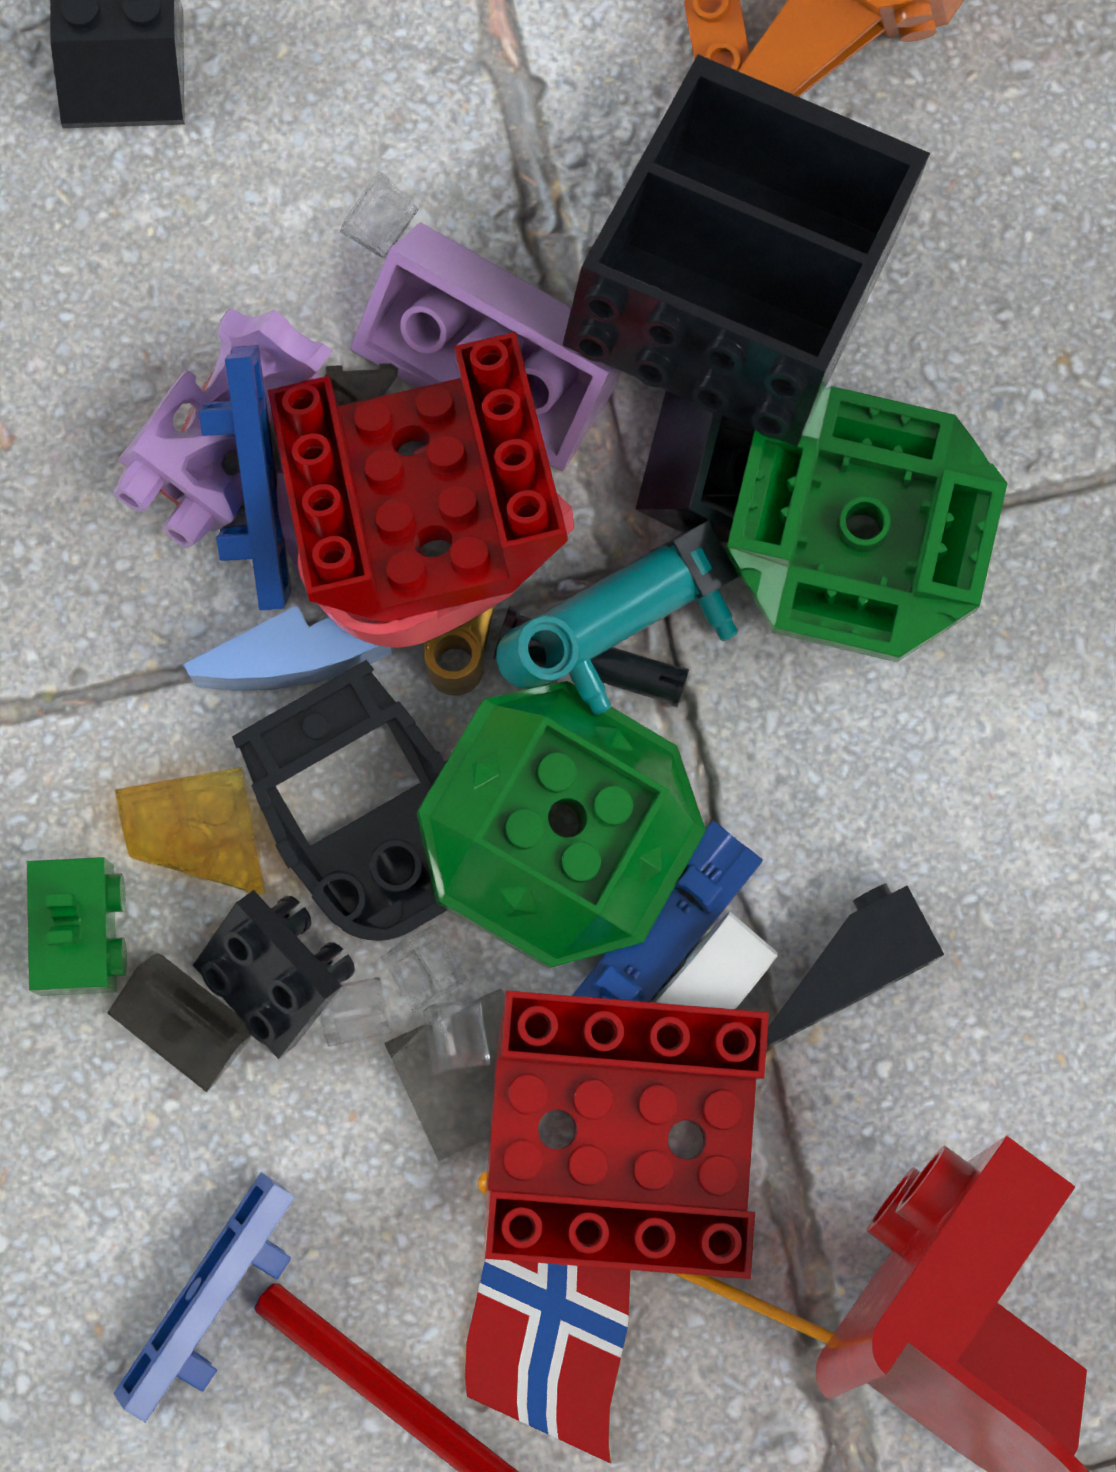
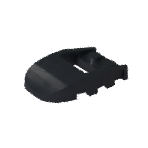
M366 659L233 735L232 739L236 749L240 748L253 782L251 785L274 837L275 846L288 869L291 868L312 894V899L332 923L354 937L372 941H383L403 936L447 911V909L436 902L431 880L432 876L416 814L443 768L445 761L440 752H436L400 701L395 702L373 675L374 668ZM387 723L421 783L310 846L276 786Z

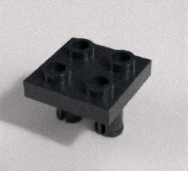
M253 890L235 903L193 966L202 975L206 986L214 994L222 997L245 1022L249 1033L258 1042L265 1044L280 1059L297 1045L342 987L340 983L353 976L355 967L349 954L331 966L333 963L332 959L343 950L335 942L327 943L315 955L301 942L297 936L309 930L312 923L311 916L305 907L290 917L289 912L300 903L295 897L284 896L275 906L270 908Z

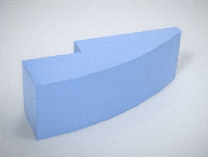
M296 605L183 665L198 688L232 691L271 690L317 683L337 677L366 659L372 664L393 655L391 647L374 645L350 635L330 617L309 627Z

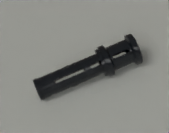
M509 605L493 656L495 660L501 638L509 630L531 619L520 615L519 608ZM531 638L528 643L530 658L536 665L544 668L546 664L545 649L539 641ZM615 647L590 660L603 683L678 707L684 689L683 686L688 676V668H679Z

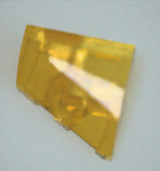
M242 767L115 789L122 831L131 859L157 867L163 866L184 872L187 876L204 881L211 880L245 890L246 893L254 890L258 895L266 894L258 839L254 833L245 772Z

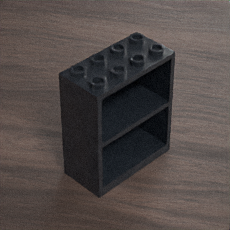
M698 54L581 266L562 345L578 352L588 360L602 362L632 375L648 386L662 388L694 402L705 411L719 413L754 428L765 437L779 439L798 447L900 234L930 153Z

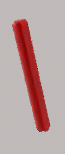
M272 1283L257 1300L254 1309L258 1315L458 1472H519L280 1284Z

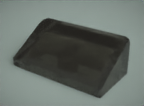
M159 953L152 955L136 967L107 1014L205 1092H208L252 1037L245 1022L233 1010Z

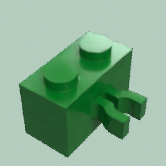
M105 857L26 861L29 991L39 996L117 992V976H126L127 973L125 938H116L115 912L125 911L126 892L123 874H114V865Z

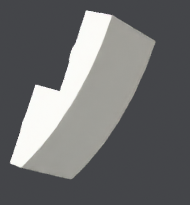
M729 911L690 952L683 968L651 1002L736 1009L777 958L778 952Z

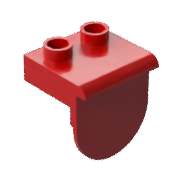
M1005 1136L969 1161L964 1160L944 1145L930 1159L921 1172L914 1167L911 1168L886 1198L867 1228V1232L888 1247L891 1252L818 1357L816 1380L823 1395L827 1399H832L867 1383L942 1441L987 1472H1089L1074 1456L1079 1446L1087 1369L998 1303L1076 1186L1008 1136Z

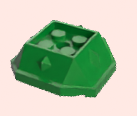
M830 386L825 389L798 447L779 439L765 437L755 430L726 553L772 633L899 662L978 610L1008 483L994 464L989 463L974 438L956 415ZM858 514L867 515L877 523L879 534L871 539L857 538L848 530L846 520Z
M569 681L483 699L416 812L437 904L547 969L643 943L706 832L678 746L613 707L599 715L593 714L587 702L582 700L575 685ZM565 804L571 807L577 814L579 826L573 837H562L556 834L550 827L548 814L552 805Z

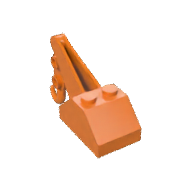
M685 0L684 7L694 60L699 54L800 97L880 34L887 38L900 36V41L902 42L919 41L937 33L936 27L948 25L964 0H787L751 53L740 0Z

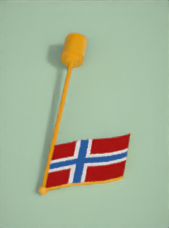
M487 1171L482 1173L478 1179V1188L484 1195ZM485 1259L466 1341L465 1384L467 1397L611 1464L609 1448L610 1407L629 1325L631 1270ZM672 1273L826 1344L834 1334L832 1331L711 1276Z

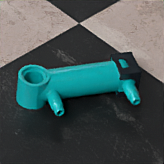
M709 520L681 533L649 551L648 554L529 621L509 630L501 638L497 647L496 661L500 673L509 683L524 689L539 687L569 674L582 700L587 702L593 714L599 715L610 709L611 703L605 693L606 688L590 661L594 657L695 600L709 626L716 631L721 641H726L736 636L738 629L732 620L733 615L718 588L739 576ZM531 638L539 641L545 649L546 664L544 668L536 665L530 658L528 643Z

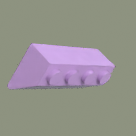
M422 222L417 224L389 249L350 347V350L419 388L461 378L454 346L516 332L549 464L561 471H564L611 396L622 371L602 362L588 360L578 352L562 345L571 307Z

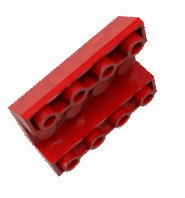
M516 332L454 346L461 378L338 406L329 375L267 390L306 591L310 602L384 623L514 592L568 541ZM410 441H422L428 444L426 449L417 455L404 456L397 453L402 445ZM443 540L451 544L447 552L437 557H426L419 554L421 548L431 541Z
M506 990L495 1064L485 1189L484 1259L751 1279L755 1212L748 1211L756 1080L764 1079L769 1012ZM553 1110L566 1113L574 1123L575 1132L573 1139L567 1146L561 1149L547 1147L541 1141L538 1134V1125L541 1118ZM680 1121L694 1123L699 1127L703 1135L701 1150L696 1156L687 1160L675 1156L668 1145L669 1132Z

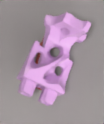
M231 308L228 309L219 323L218 336L221 339V348L217 365L202 389L195 383L196 376L189 370H186L172 385L158 407L118 459L126 468L122 472L114 490V496L131 509L142 513L148 508L158 492L162 493L177 506L161 529L167 536L184 548H189L196 544L209 530L215 532L229 524L235 518L244 502L240 470L235 476L226 475L221 466L228 452H237L235 434L202 436L199 410L203 408V404L230 400L225 358L231 354V349L239 346L259 345L269 426L273 417L267 390L320 378L317 372L332 353V350L325 344L312 341L299 333L276 310L257 317H248ZM190 403L192 408L185 420L182 431H177L173 426L174 414L182 404ZM272 444L273 453H274V451L276 450V447Z

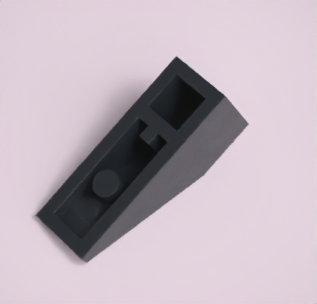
M887 883L852 901L857 911L848 916L769 1025L766 1048L936 962L944 955L908 885L892 893Z

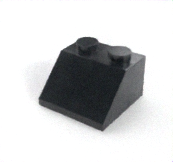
M50 0V44L62 128L185 125L184 15L181 0Z
M665 391L635 510L681 532H685L709 520L718 539L721 542L728 543L755 429L719 413L705 411L696 403Z

